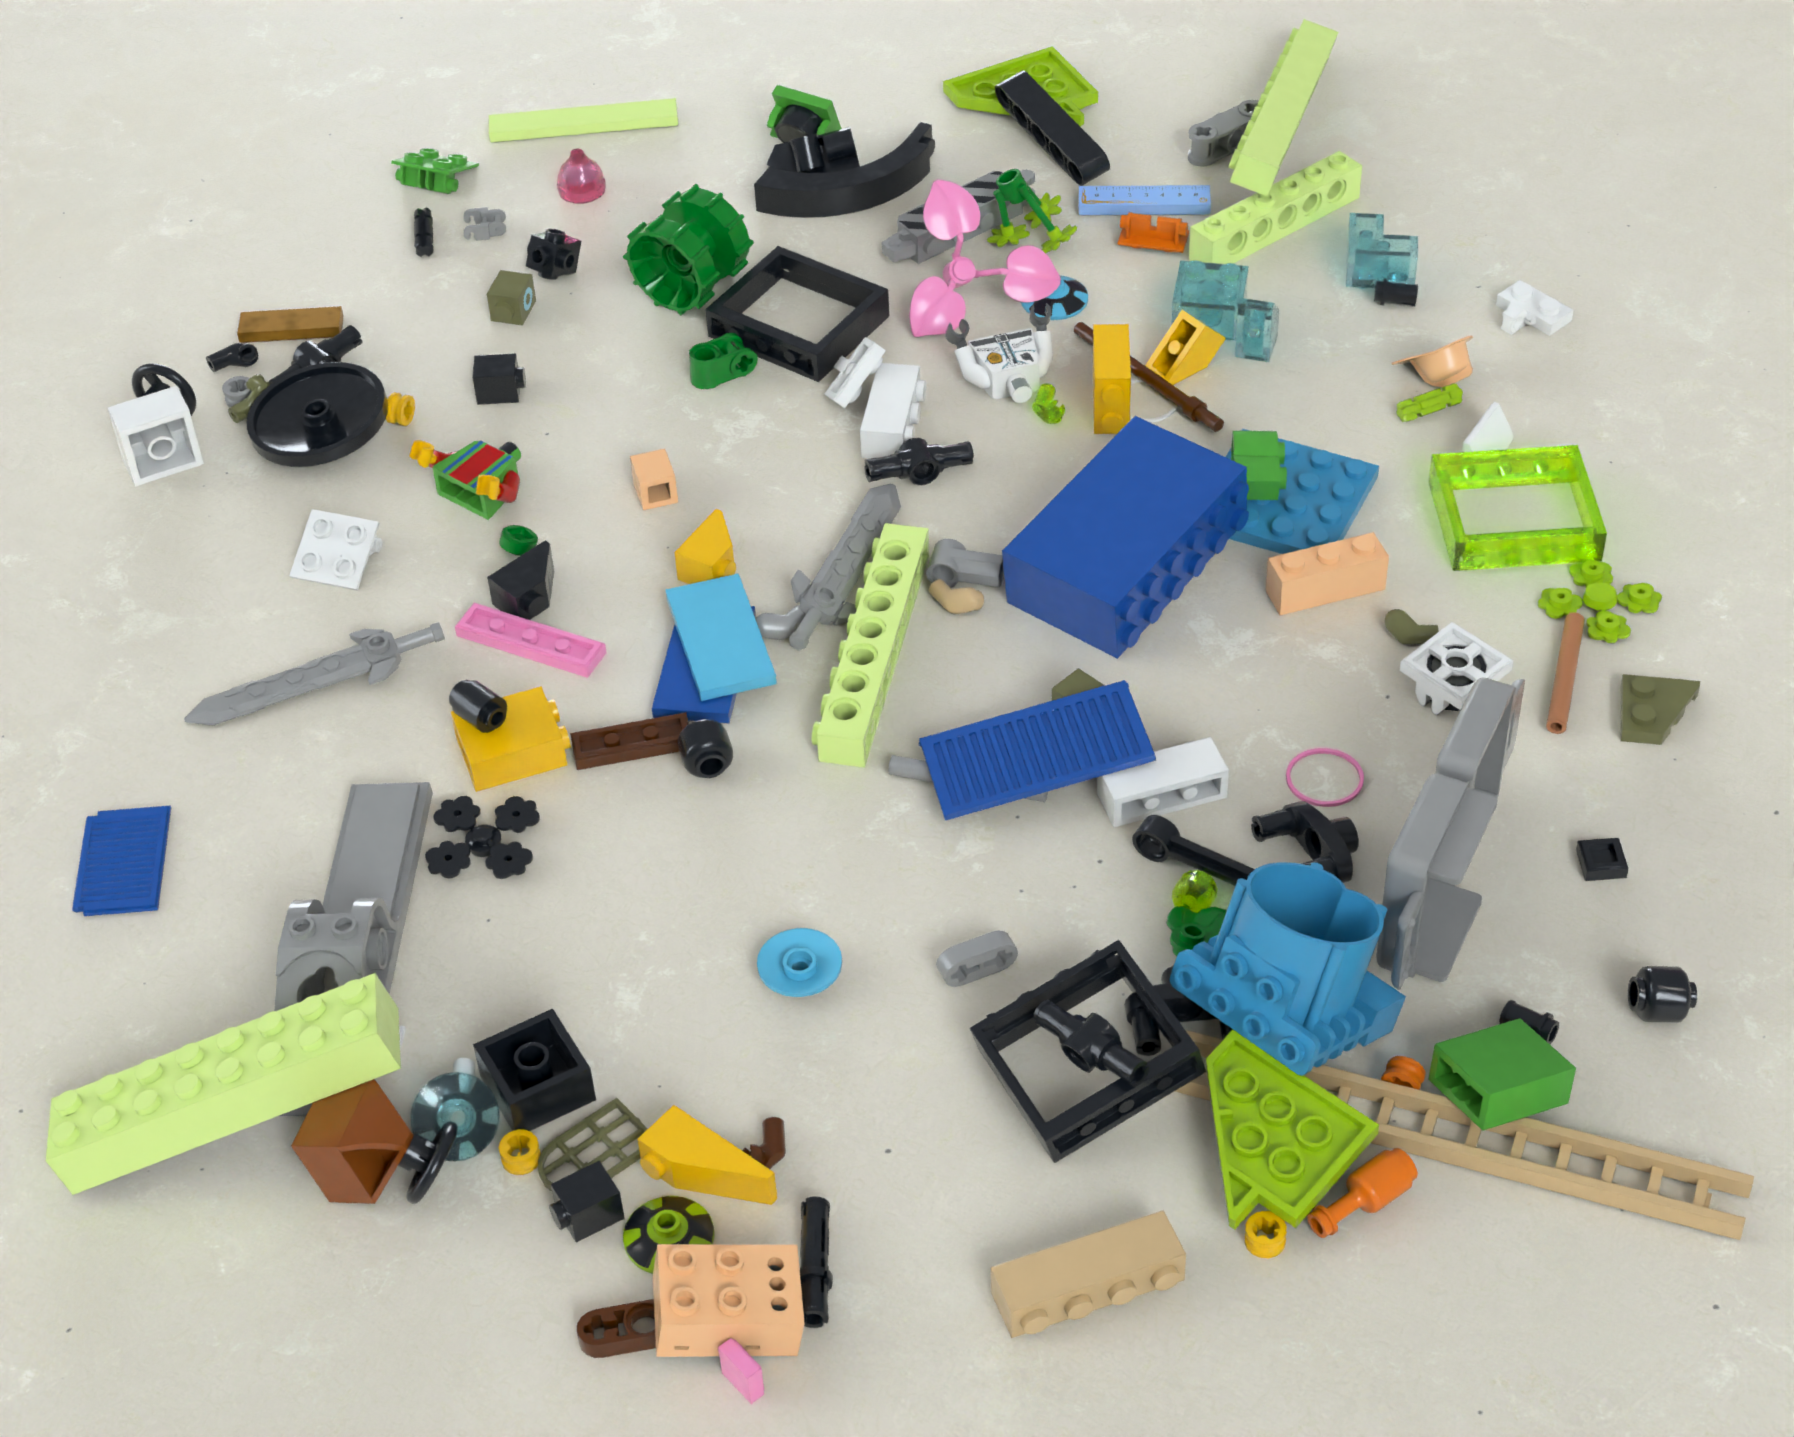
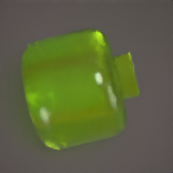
M1189 870L1182 874L1174 886L1171 898L1175 907H1184L1198 913L1201 909L1212 906L1217 898L1218 888L1214 879L1206 872Z

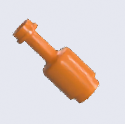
M1394 1148L1391 1151L1383 1150L1347 1177L1346 1187L1348 1193L1327 1208L1322 1205H1317L1313 1208V1212L1307 1216L1312 1230L1319 1237L1325 1238L1328 1235L1335 1234L1338 1231L1337 1223L1356 1209L1361 1208L1367 1213H1376L1412 1187V1181L1418 1176L1413 1160L1400 1148Z

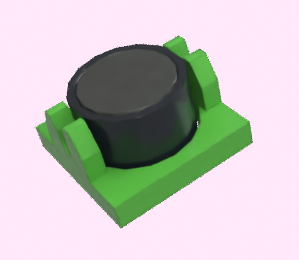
M777 85L773 90L772 96L776 105L770 113L767 127L772 129L770 132L772 137L779 138L781 142L785 143L812 134L821 135L842 129L832 100Z

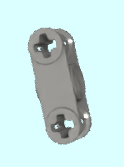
M1259 100L1243 101L1223 113H1218L1212 118L1190 127L1189 138L1192 140L1191 150L1188 152V161L1195 166L1204 167L1212 165L1216 161L1234 153Z

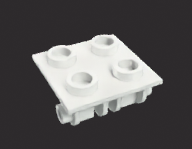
M312 509L289 576L291 578L358 590L369 555H372L374 552L379 553L382 548V539L377 538L376 535L380 523L378 521Z

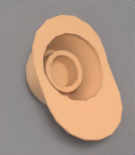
M1473 336L1464 337L1432 352L1395 361L1392 365L1411 362L1423 380L1432 386L1444 387L1456 383L1472 374L1473 368L1466 342L1470 341Z

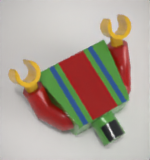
M415 440L413 442L409 457L417 460L418 464L424 468H433L438 495L487 520L497 512L504 502L512 503L516 500L520 486L516 462L521 458V452L514 443L506 442L497 449L480 440L472 442L461 450L446 454L434 450V446L426 441Z

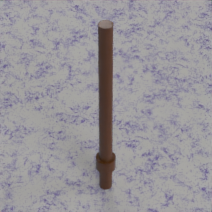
M1083 322L1077 323L1074 327V333L1093 346V329ZM1130 355V369L1133 375L1182 408V413L1192 421H1200L1214 432L1222 429L1224 421L1209 411L1206 403L1196 396L1189 397Z

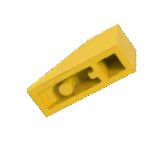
M675 1105L667 1110L637 1139L642 1169L655 1180L662 1179L673 1188L772 1205L777 1200L775 1173Z

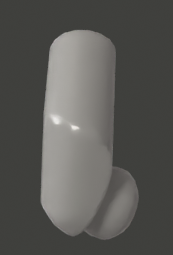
M797 605L786 615L762 613L755 617L762 637L784 640L797 630L806 614Z

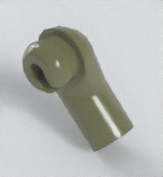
M261 374L254 375L246 382L247 388L251 391L250 395L228 409V413L235 423H239L247 418L253 402L270 385Z

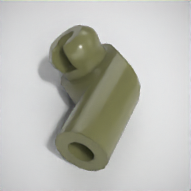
M1400 609L1391 610L1385 616V627L1402 644H1424L1439 632L1438 625H1418L1406 612Z

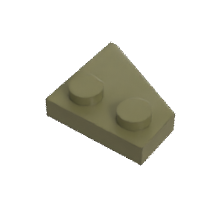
M1623 674L1621 680V741L1662 745L1670 734L1671 727L1676 725L1683 717L1686 706L1691 700L1695 701L1698 697L1700 681Z

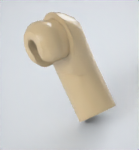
M941 579L935 580L929 587V593L951 614L977 611L984 604L982 592L972 587L951 589Z

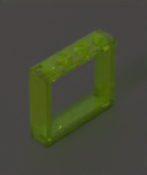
M1578 445L1431 455L1428 483L1453 571L1582 563L1586 559L1602 561L1607 531ZM1569 483L1583 527L1465 535L1453 490Z

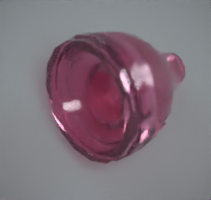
M576 148L570 152L569 158L559 169L557 190L560 197L567 202L574 204L592 202L605 193L606 181L597 162L587 157L582 149Z

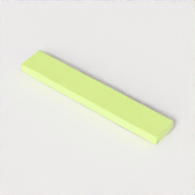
M676 98L489 115L490 142L677 126Z

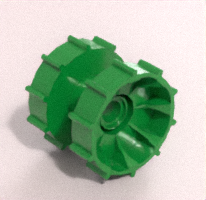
M694 184L682 194L679 191L674 193L662 204V207L665 209L663 215L661 214L649 224L642 222L628 234L627 238L630 242L627 246V252L623 255V259L627 260L630 272L635 279L633 284L639 285L645 294L654 301L655 306L661 305L667 309L678 311L680 316L695 306L698 309L702 308L715 295L712 290L720 279L728 275L735 277L748 264L746 257L749 253V248L754 244V241L749 238L747 228L742 220L744 215L738 214L733 206L723 198L721 192L716 194L709 190L701 189L698 184Z

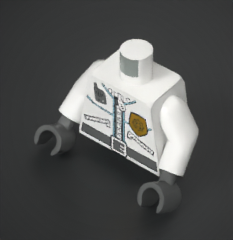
M1047 303L1045 306V317L1036 316L1034 305L1031 307L1029 319L1031 324L1036 327L1037 332H1033L1032 328L969 340L967 346L965 338L970 329L968 322L964 319L960 320L959 329L962 334L954 332L952 324L949 323L945 333L946 339L951 344L957 346L955 354L965 380L984 389L992 399L1011 396L1017 403L1029 400L1032 392L1040 388V378L1047 374L1053 359L1051 331H1047L1046 326L1050 321L1051 307Z

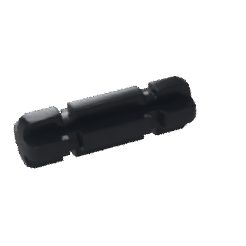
M426 207L423 210L418 208L414 212V247L418 256H430L433 253V217L429 208Z

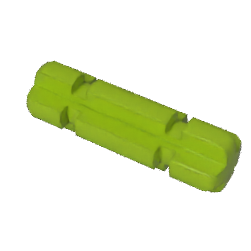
M1452 383L1442 387V391L1438 388L1413 397L1414 401L1411 398L1403 400L1397 404V416L1400 417L1402 422H1408L1417 419V414L1419 417H1423L1445 409L1446 404L1448 407L1460 404L1463 391L1457 384Z

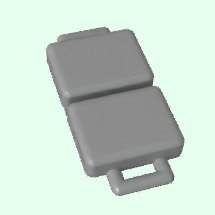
M1480 678L1473 684L1438 755L1436 773L1429 776L1425 781L1389 854L1382 903L1388 910L1378 940L1376 960L1381 968L1392 971L1391 982L1398 990L1401 989L1405 979L1408 977L1413 978L1415 974L1439 982L1447 980L1481 906L1482 896L1480 894L1456 887L1455 885H1459L1462 882L1497 807L1503 770L1516 741L1525 679L1516 680L1512 685L1488 678Z

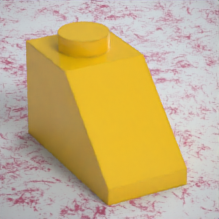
M1181 310L1145 366L1174 385L1207 368L1226 338L1204 322Z
M715 509L674 552L677 578L682 582L693 584L735 574L736 563L734 562L731 538L723 512Z

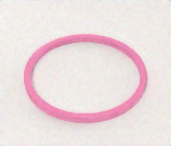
M1315 748L1304 751L1292 759L1287 768L1286 781L1292 793L1302 801L1315 806L1333 807L1348 803L1360 793L1363 787L1364 774L1359 763L1350 755L1335 749ZM1332 754L1349 761L1356 768L1360 782L1356 790L1343 799L1319 801L1300 793L1292 784L1290 773L1293 766L1306 756Z

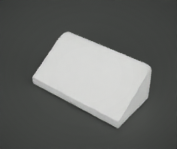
M1494 402L1489 406L1463 442L1460 463L1461 471L1486 478L1513 441V432L1499 403Z

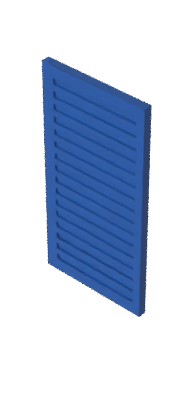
M1126 680L919 738L918 743L922 748L945 821L1156 761L1155 753Z

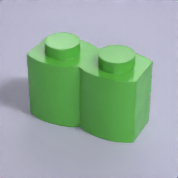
M1233 431L1231 460L1247 467V484L1249 486L1247 500H1278L1279 489H1286L1287 469L1286 467H1280V464H1284L1285 442H1278L1277 431Z

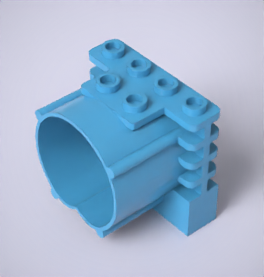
M1288 862L1271 863L1256 868L1250 873L1247 880L1238 879L1219 934L1210 938L1208 943L1201 942L1196 944L1192 950L1186 949L1179 952L1170 975V983L1173 988L1300 1076L1311 1072L1313 1067L1324 1065L1328 1058L1335 1059L1343 1051L1355 1048L1357 1043L1364 1047L1392 1032L1406 998L1405 995L1367 971L1381 935L1384 918L1388 909L1381 904H1376L1359 892L1346 889L1341 880L1323 870V866L1318 863H1311V865Z

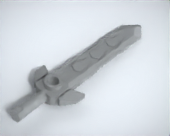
M894 484L869 489L851 518L848 528L835 549L830 552L811 585L810 579L801 570H797L793 576L791 585L795 602H800L799 608L806 615L797 630L792 632L789 637L791 647L798 651L805 649L811 634L819 622L825 625L834 622L833 625H839L848 622L850 613H856L855 604L843 603L872 554L874 538H880L884 524H891L901 508Z
M437 622L431 624L428 628L396 639L393 638L392 633L384 632L382 629H362L349 634V636L358 645L204 698L184 720L187 723L216 725L370 672L369 685L384 681L398 669V665L402 660L400 653L434 641L445 640L440 623Z

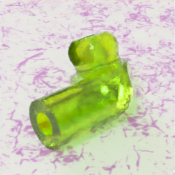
M1044 383L1039 387L1032 404V410L1047 424H1056L1062 420V416L1065 414V406L1063 404L1060 407L1056 406L1058 400H1053L1056 394L1055 387Z

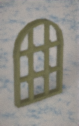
M615 1098L560 1136H557L543 1149L538 1160L539 1177L544 1186L552 1191L551 1184L553 1182L548 1180L546 1175L565 1162L570 1163L572 1161L581 1170L599 1160L602 1163L611 1156H617L621 1162L607 1171L609 1176L613 1178L641 1159L639 1149L628 1157L621 1149L640 1137L647 1128L618 1098ZM616 1108L623 1114L605 1128L604 1126L599 1128L595 1124L596 1121ZM627 1120L638 1129L620 1142L616 1141L614 1143L607 1136L608 1133ZM587 1127L595 1133L575 1148L571 1147L569 1149L564 1144ZM602 1140L610 1148L589 1163H583L576 1156L596 1141L600 1142ZM556 1148H559L565 1154L544 1168L547 1157Z

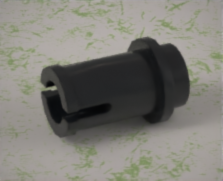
M1384 278L1383 281H1376L1374 301L1380 302L1382 306H1384L1385 302L1415 306L1418 284L1388 282V278Z
M1509 1000L1500 1015V1024L1520 1018L1546 1042L1551 1044L1554 1041L1559 1030V1022L1553 1019V1014L1546 1012L1544 1015L1513 1000Z

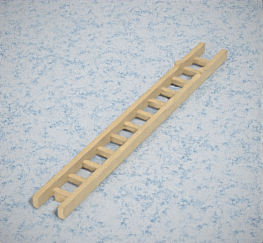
M1186 1030L1199 1048L1201 1056L1205 1058L1223 1041V1039ZM1324 1065L1313 1067L1311 1072L1304 1075L1322 1088L1338 1092L1337 1097L1347 1104L1350 1095L1382 1103L1377 1120L1374 1121L1379 1124L1378 1135L1372 1140V1144L1391 1149L1400 1148L1406 1153L1729 1238L1741 1239L1746 1218L1710 1209L1712 1193H1708V1188L1749 1198L1754 1180L1752 1175L1527 1117L1487 1129L1490 1132L1514 1137L1510 1156L1477 1148L1482 1130L1445 1096ZM1207 1072L1204 1073V1076L1197 1077L1174 1092L1211 1101ZM1398 1107L1425 1114L1421 1132L1388 1125L1393 1108ZM1440 1118L1470 1126L1465 1144L1432 1136L1437 1119ZM1526 1141L1560 1149L1555 1168L1523 1160L1522 1155ZM1571 1153L1605 1161L1601 1179L1567 1171ZM1616 1165L1651 1173L1647 1191L1612 1183ZM1662 1176L1697 1185L1693 1204L1658 1195Z

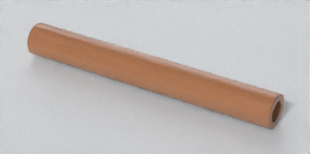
M1575 612L1569 613L1565 617L1546 728L1554 734H1561L1567 728L1585 622L1584 617Z

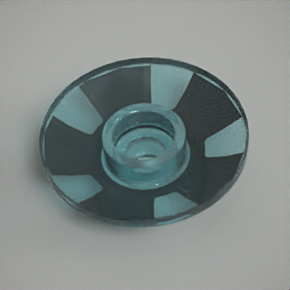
M462 1072L442 1074L425 1084L413 1102L410 1116L413 1134L416 1133L433 1141L446 1122L451 1121V1116L454 1112H464L465 1121L461 1126H458L456 1138L445 1160L451 1162L470 1159L486 1149L497 1132L500 1118L497 1099L488 1085L479 1078Z

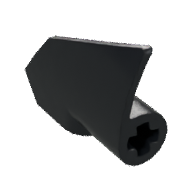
M850 127L821 135L812 134L774 146L767 165L772 168L801 173L836 172L860 166Z

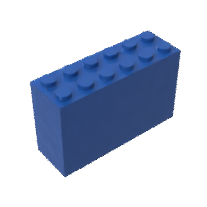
M1134 416L1002 550L1007 603L1118 659L1128 647L1131 648L1137 643L1140 634L1150 623L1154 624L1159 619L1163 609L1172 600L1180 597L1188 582L1193 577H1198L1202 573L1206 563L1215 553L1219 554L1224 549L1228 539L1236 531H1241L1244 528L1249 517V512L1247 511V494L1249 491L1247 467Z

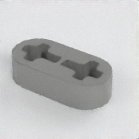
M998 930L946 949L937 959L936 966L947 985L958 987L1008 968L1017 959L1018 950L1008 933Z

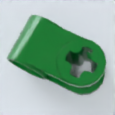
M726 333L719 338L696 344L689 350L691 383L699 389H712L722 383L738 377H744L750 374L757 365V354L752 349L745 348L742 339L735 333Z

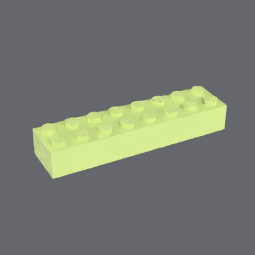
M376 973L360 979L351 980L340 987L322 994L310 996L286 1008L269 1012L260 1018L237 1027H230L219 1034L201 1041L186 1044L182 1048L165 1055L145 1060L139 1065L116 1074L106 1075L98 1081L75 1090L65 1091L59 1096L51 1098L45 1161L71 1194L74 1195L401 1069L399 1008Z

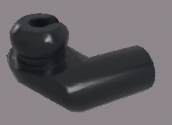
M234 343L207 356L206 361L213 372L229 365L249 367L257 362L258 352L257 348L250 343Z

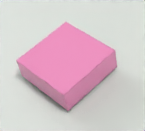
M730 1338L720 1345L718 1351L722 1374L752 1404L764 1395L761 1366L735 1339Z

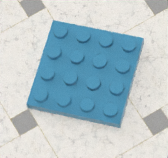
M1278 438V442H1285L1284 464H1280V467H1286L1287 469L1286 489H1279L1278 500H1247L1248 521L1241 531H1236L1229 539L1280 554L1343 540L1378 478L1379 465ZM1231 449L1229 450V452H1228L1227 455H1226V458H1228V459H1230V460H1231Z

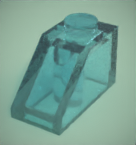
M1239 298L1235 357L1263 362L1270 361L1278 337L1279 308L1275 303Z

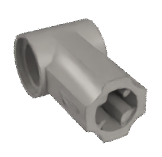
M942 539L935 544L926 576L931 583L941 579L950 588L954 587L958 581L1001 587L1004 573L1003 556L969 551L957 540Z

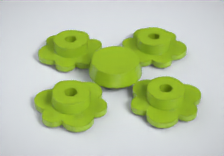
M1585 559L1582 564L1576 563L1571 565L1569 570L1570 575L1574 577L1573 582L1576 585L1586 586L1583 598L1572 594V591L1568 588H1546L1542 591L1541 598L1538 600V607L1546 610L1547 616L1558 619L1569 613H1577V609L1581 608L1584 602L1588 607L1599 610L1596 617H1589L1586 621V625L1589 627L1588 636L1594 640L1604 639L1607 643H1615L1618 638H1628L1631 628L1626 625L1627 620L1625 617L1605 610L1612 609L1618 603L1621 606L1628 607V610L1632 613H1639L1641 611L1654 613L1658 610L1662 595L1659 592H1655L1653 586L1648 583L1627 584L1623 587V591L1617 595L1616 589L1610 585L1613 582V576L1611 575L1612 567L1605 562Z

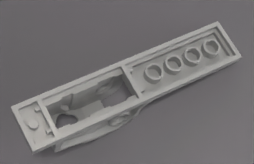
M430 782L351 785L323 905L317 899L294 900L288 908L278 946L274 1011L301 1002L310 996L324 993L325 986L323 982L327 967L333 969L335 973L334 979L339 987L351 980L376 973L390 994L433 795ZM312 1103L279 1116H306Z

